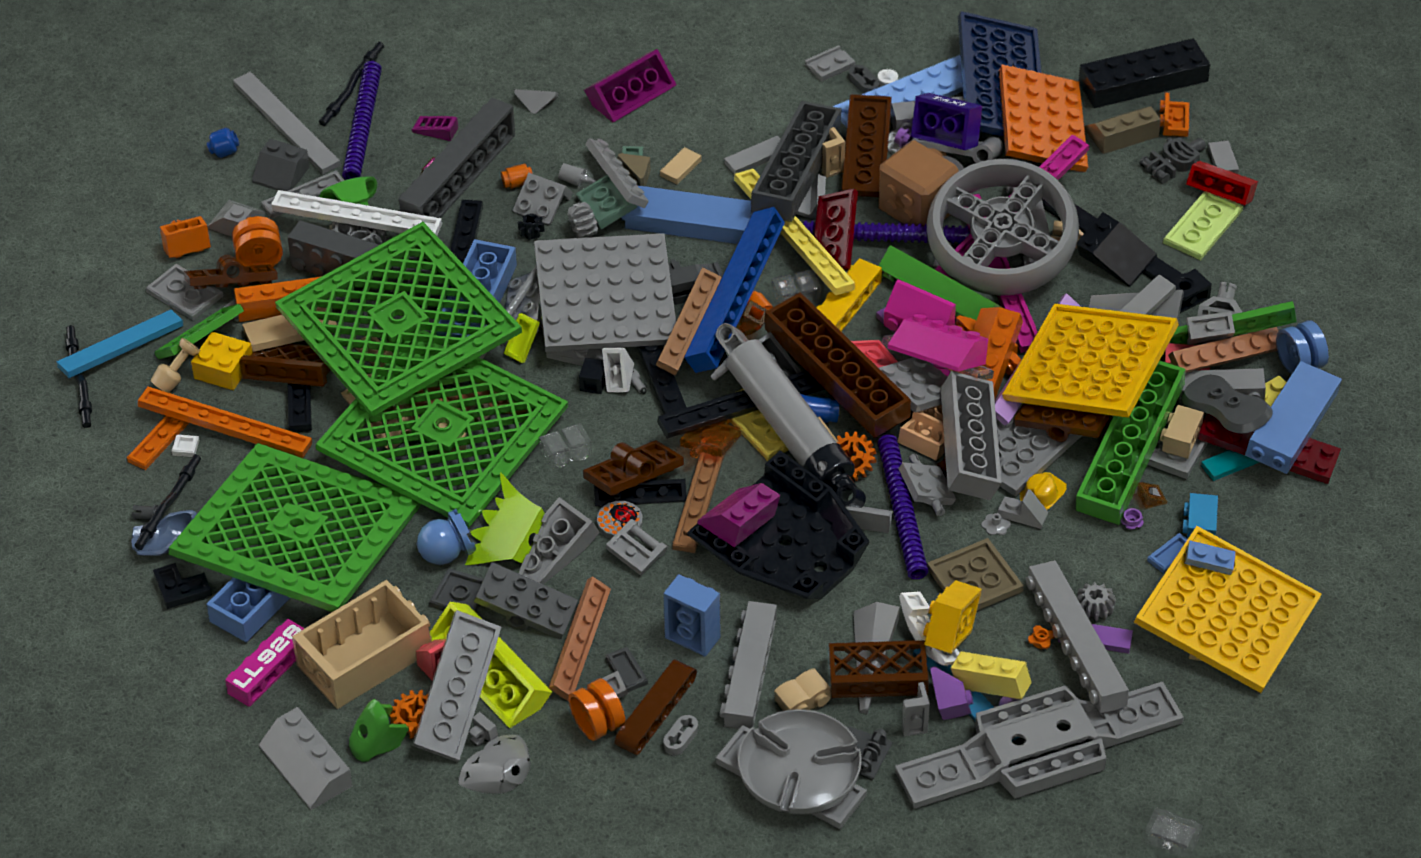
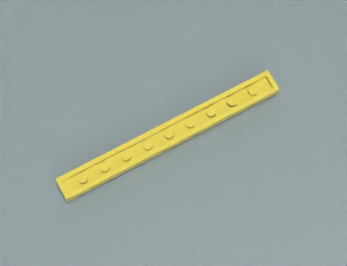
M754 169L735 173L734 181L751 199V192L760 175ZM796 216L792 222L785 221L780 233L835 296L855 290V282Z

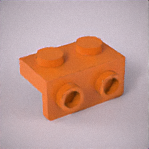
M1165 92V99L1160 100V112L1163 113L1160 114V127H1163V135L1188 137L1189 102L1169 101V93Z

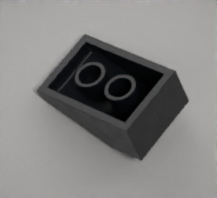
M1104 212L1100 214L1076 244L1080 256L1130 287L1157 256L1156 252L1123 224Z

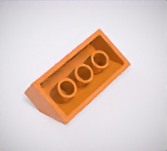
M320 277L234 288L236 305H241L244 310L238 315L239 322L282 315L276 308L275 302Z
M1001 307L981 308L973 331L980 333V336L988 338L986 364L958 372L993 381L994 400L998 394L1023 324L1021 313Z

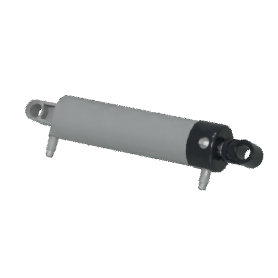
M724 323L720 325L716 331V337L729 356L714 370L711 378L716 380L730 370L797 462L819 480L830 486L844 506L862 508L866 501V495L851 479L855 472V464L840 444H837L760 340H748L742 331L731 324ZM853 493L852 499L848 501L849 496Z

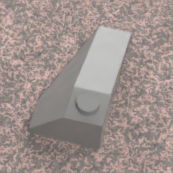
M560 497L544 514L540 530L533 538L532 548L529 554L525 556L518 574L541 584H545L580 555L600 533L593 521Z

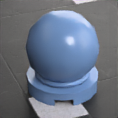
M457 509L448 512L449 518L447 520H432L421 528L416 544L418 552L426 561L436 565H444L455 560L461 550L465 551L467 555L476 551L474 542H470L466 535L470 532Z

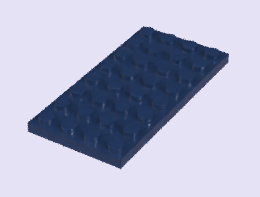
M960 11L958 27L964 101L983 106L980 123L981 132L1004 136L999 69L1001 65H1007L1041 73L1037 28Z

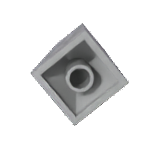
M228 200L207 227L232 237L233 229L240 221L249 217H264L266 212Z

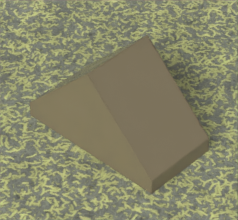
M624 153L618 154V160L623 163L624 169L630 172L629 175L637 182L636 185L646 187L651 172L650 157Z

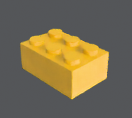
M955 580L949 587L945 588L943 593H939L937 599L932 600L928 613L931 614V618L924 628L923 636H926L924 645L952 653L972 632L982 589Z

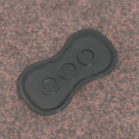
M1210 374L1197 378L1186 387L1181 396V401L1186 407L1214 416L1224 428L1235 433H1249L1257 430L1266 424L1273 415L1271 406L1263 399L1234 390L1224 378Z

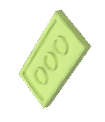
M1204 191L1165 236L1163 244L1201 260L1243 211V206Z

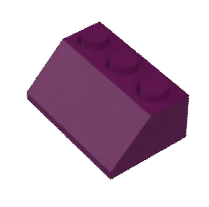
M763 483L739 488L698 519L697 523L735 547L775 516L780 494Z

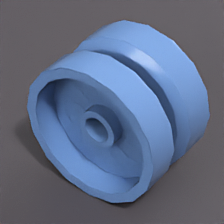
M1307 320L1298 323L1295 327L1289 326L1281 329L1277 333L1276 345L1282 364L1291 375L1300 361L1316 368L1324 367L1327 364L1329 358L1327 342L1323 332L1315 322Z

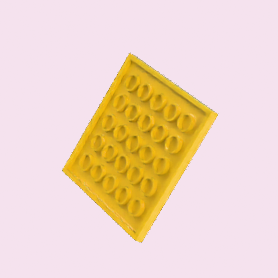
M1054 303L1002 394L1003 398L1011 402L1129 418L1179 325L1178 320L1171 317Z
M1196 526L1136 616L1134 623L1262 693L1322 594ZM1189 540L1236 551L1232 574L1228 575L1185 564Z

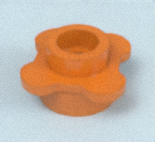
M1035 626L1033 634L1028 637V642L1038 649H1047L1050 647L1051 640L1055 637L1052 630L1048 631L1041 626Z

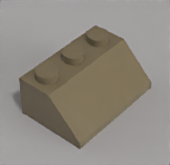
M1149 106L1085 125L1084 129L1100 151L1105 154L1159 137L1161 119L1153 108Z

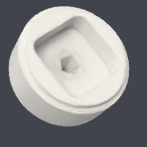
M891 69L880 71L878 73L879 85L882 87L898 80L897 72Z

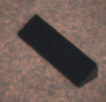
M649 480L635 487L625 489L616 495H609L594 485L595 506H605L614 501H627L633 504L685 502L687 499L686 480Z

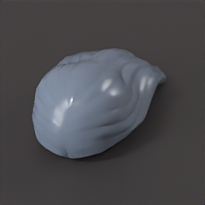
M187 510L166 515L158 523L157 531L153 538L147 541L142 550L136 549L134 545L140 537V531L144 525L134 526L132 530L133 538L131 539L132 549L137 552V555L161 556L168 553L170 545L197 513L193 510Z

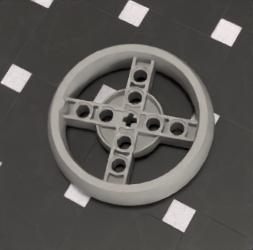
M1013 159L986 160L972 164L955 173L941 186L935 195L927 217L928 242L941 268L956 282L971 290L989 295H1017L1045 285L1055 278L1067 265L1074 253L1079 235L1077 210L1065 187L1044 169ZM995 186L1017 188L1010 197H995L986 201L970 194L983 188ZM1041 198L1055 209L1061 219L1062 236L1059 241L1035 229V221L1031 211ZM947 213L970 225L974 243L964 256L956 252L945 238L943 221ZM1019 253L1036 261L1026 266L1010 269L988 267L995 257H1010Z

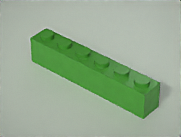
M891 245L878 265L884 271L882 276L891 281H894L895 278L956 304L955 317L960 315L977 320L981 308L1001 307Z

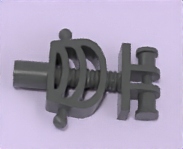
M1169 137L1163 145V157L1153 150L1150 152V158L1147 156L1142 157L1139 164L1144 166L1148 173L1152 172L1154 178H1159L1162 183H1166L1169 178L1174 179L1176 177V170L1189 171L1192 164L1199 161V152L1206 148V144L1202 138H1197L1187 143L1181 137L1176 139Z

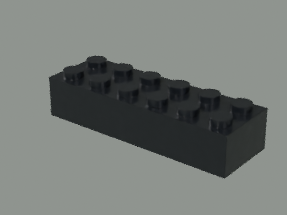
M1192 38L1080 64L1078 81L1093 108H1098L1208 82L1210 62L1196 40Z

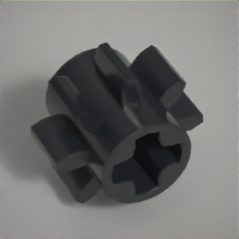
M532 213L523 216V221L518 222L520 236H525L529 240L537 237L540 238V232H545L542 217Z

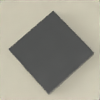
M448 568L429 601V605L444 611L451 601L468 604L477 612L480 605L475 603L474 600L484 579Z

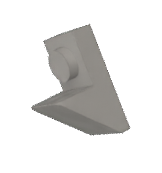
M1028 489L1023 501L1005 496L998 509V514L1001 515V518L1042 529L1048 516V511L1034 493Z

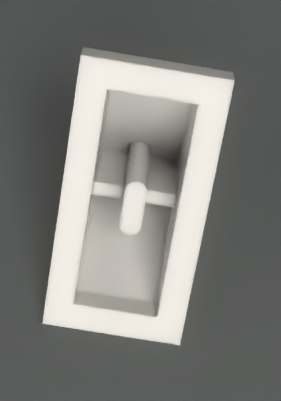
M603 348L602 354L607 392H628L634 362L625 348Z

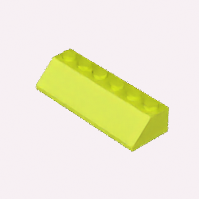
M450 601L429 632L432 641L435 639H446L456 610L480 618V616L468 604ZM498 637L480 698L511 728L539 711L552 691Z

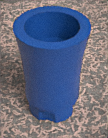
M800 394L816 416L821 417L824 423L838 421L839 403L836 400Z

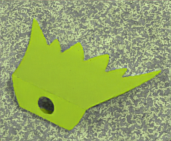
M501 472V486L505 499L495 498L500 510L482 511L483 517L489 526L477 528L470 532L481 543L475 544L476 551L468 555L465 565L514 559L517 562L523 563L525 556L529 554L532 545H529V536L532 533L538 534L542 525L541 520L545 514L542 507L532 503L519 493Z

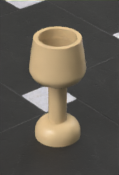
M181 338L179 346L182 350L171 365L160 364L150 380L164 392L170 393L180 383L181 376L177 370L188 355L195 356L200 352L194 344L185 338Z

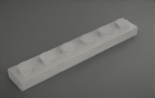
M589 138L585 144L626 201L645 208L649 201L645 197L644 191L636 185L637 182L630 177V172L624 169L623 163L609 149V144L601 139L596 141Z

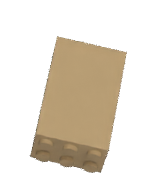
M385 580L293 635L296 664L327 699L339 709L416 662V650L424 644L432 642L429 633L430 622L425 615H420L416 611L414 604L410 600L407 601L402 596L397 586L393 587Z

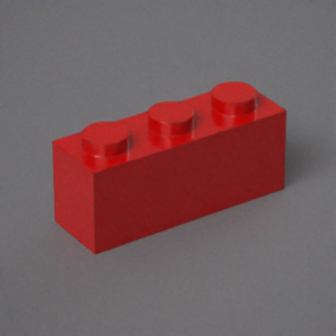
M1198 161L1192 164L1186 185L1247 205L1253 200L1258 181Z

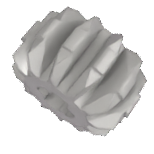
M583 202L569 207L567 213L568 220L577 238H590L597 234V221L589 204Z
M1094 581L1092 586L1085 583L1084 587L1080 588L1077 592V599L1088 619L1094 617V620L1097 622L1099 617L1106 620L1108 615H1112L1116 603L1112 588H1106L1104 583L1099 586Z

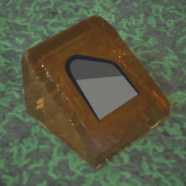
M1144 482L1138 483L1137 494L1145 509L1167 504V500L1159 485Z

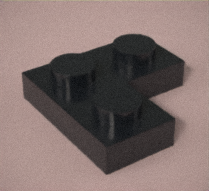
M176 563L153 570L167 609L212 595L205 573L181 579Z

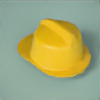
M1049 472L1032 475L1027 480L1024 489L1020 492V500L1023 501L1028 489H1030L1046 510H1048L1064 495L1067 486L1065 482Z

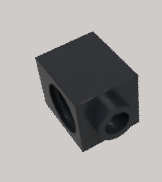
M585 358L579 375L580 391L602 394L605 385L603 360Z

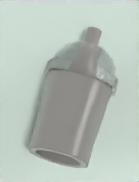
M563 163L558 176L560 180L578 186L580 189L596 182L592 172L587 168L583 169Z

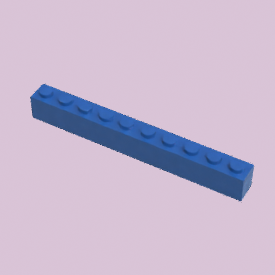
M775 207L753 212L684 356L695 373L715 369L721 361L725 349L718 341L716 331L724 323L731 324L734 327L737 326L785 224V221Z

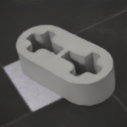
M683 715L677 719L664 737V750L666 753L675 756L685 751L698 733V721L695 717ZM679 738V745H678V744H674L673 746L670 745V743H675V742L677 741V739Z

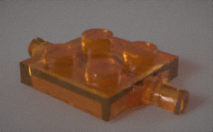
M731 419L685 433L680 438V446L690 449L689 454L692 458L695 456V459L703 452L711 456L722 457L741 436V428L730 426Z

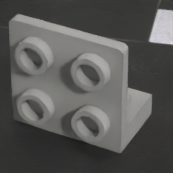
M528 173L513 212L523 216L530 213L536 214L538 217H542V223L550 225L562 199L570 200L573 192L565 185Z

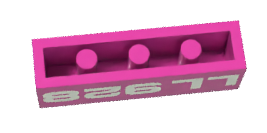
M289 619L282 625H279L267 640L262 641L259 647L250 656H247L235 671H232L225 680L227 693L250 707L296 662L292 636L305 628Z

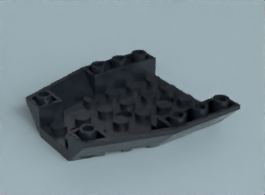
M779 451L765 463L764 475L753 484L763 483L780 494L774 517L735 547L698 523L687 532V535L740 575L805 599H822L854 570L870 541L830 486L819 480L785 453ZM787 540L791 544L789 546H782L779 542ZM822 566L826 568V571L817 572L814 568Z

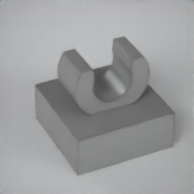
M481 712L473 717L474 727L469 731V734L473 736L471 741L478 746L485 739L489 742L498 737L496 725Z

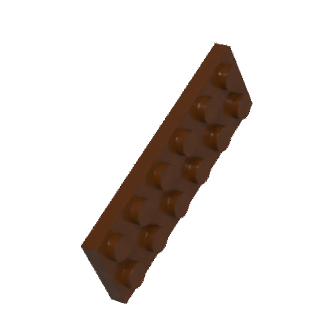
M850 94L842 191L854 188L858 191V196L879 197L880 164L887 160L892 97Z

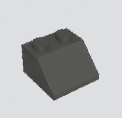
M269 139L259 153L252 183L280 191L293 189L309 169L307 150Z

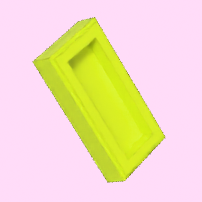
M519 313L516 321L522 327V333L508 341L504 354L520 363H524L540 322L523 313Z

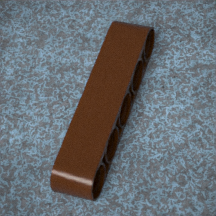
M674 659L620 728L615 738V745L635 755H639L689 689L690 683L692 684L695 681L697 669Z

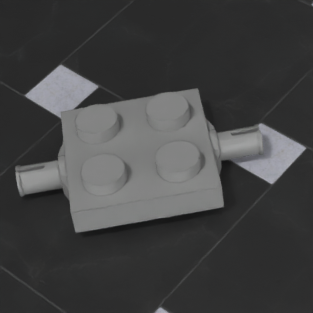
M917 454L910 455L909 460L911 463L902 462L899 471L914 502L929 504L933 507L937 516H942L945 513L942 505H952L956 497L953 491L948 490L947 479L941 467L923 465Z

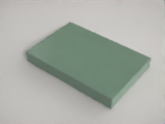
M608 175L576 193L581 203L585 202L590 205L600 229L637 208V205L626 201Z

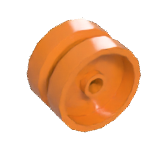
M261 216L249 217L240 221L234 227L232 239L235 256L242 266L271 264L274 267L281 260L283 255L278 226L273 220Z
M602 678L588 684L587 690L580 688L569 694L568 701L572 715L579 728L592 741L606 735L607 729L614 731L622 727L626 721L625 713L617 694L606 680Z

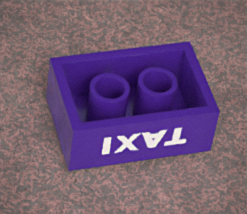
M932 93L915 96L911 137L961 150L975 148L978 146L983 106Z

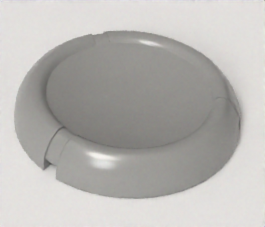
M787 710L763 718L759 721V727L756 730L754 727L749 729L739 747L738 768L747 790L765 806L789 814H813L835 806L851 792L860 774L861 751L856 748L857 740L851 731L835 718L811 710Z

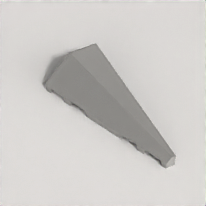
M875 602L854 611L855 642L892 641L899 621L900 607ZM862 650L859 653L865 659L873 654L868 650ZM885 650L883 654L887 656L888 650ZM877 657L871 663L880 668L885 662ZM856 660V664L858 667L861 663ZM865 667L859 673L873 674L874 672ZM859 697L860 713L868 714L873 697Z

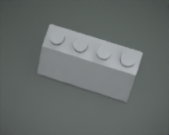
M298 707L277 718L259 744V748L310 810L352 787L351 772L348 766Z

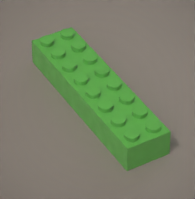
M1159 361L1129 418L1113 417L1076 495V511L1120 525L1124 512L1128 508L1160 439L1162 430L1167 424L1169 414L1173 411L1185 385V368Z

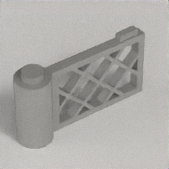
M990 137L984 142L978 141L977 147L968 150H961L918 138L912 139L927 148L970 156L975 163L996 159L1004 150L1002 141L996 137Z

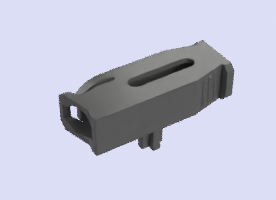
M671 259L670 263H668L674 305L686 302L702 267L723 277L718 262H713V264H694L681 267L679 261H675V259Z

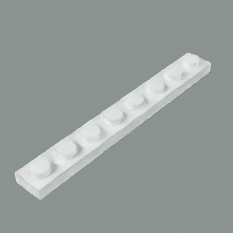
M278 190L271 204L272 211L396 233H403L424 222L437 236L442 226L441 218Z

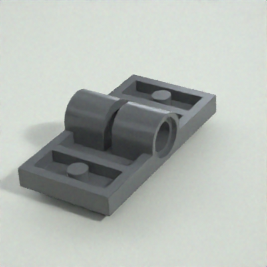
M492 562L474 602L505 615L507 624L512 628L525 630L530 626L550 636L562 639L578 599Z

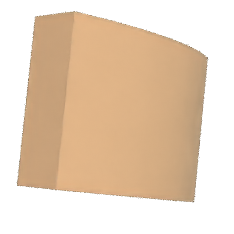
M942 405L916 413L913 412L912 418L900 428L898 443L937 461L945 453Z

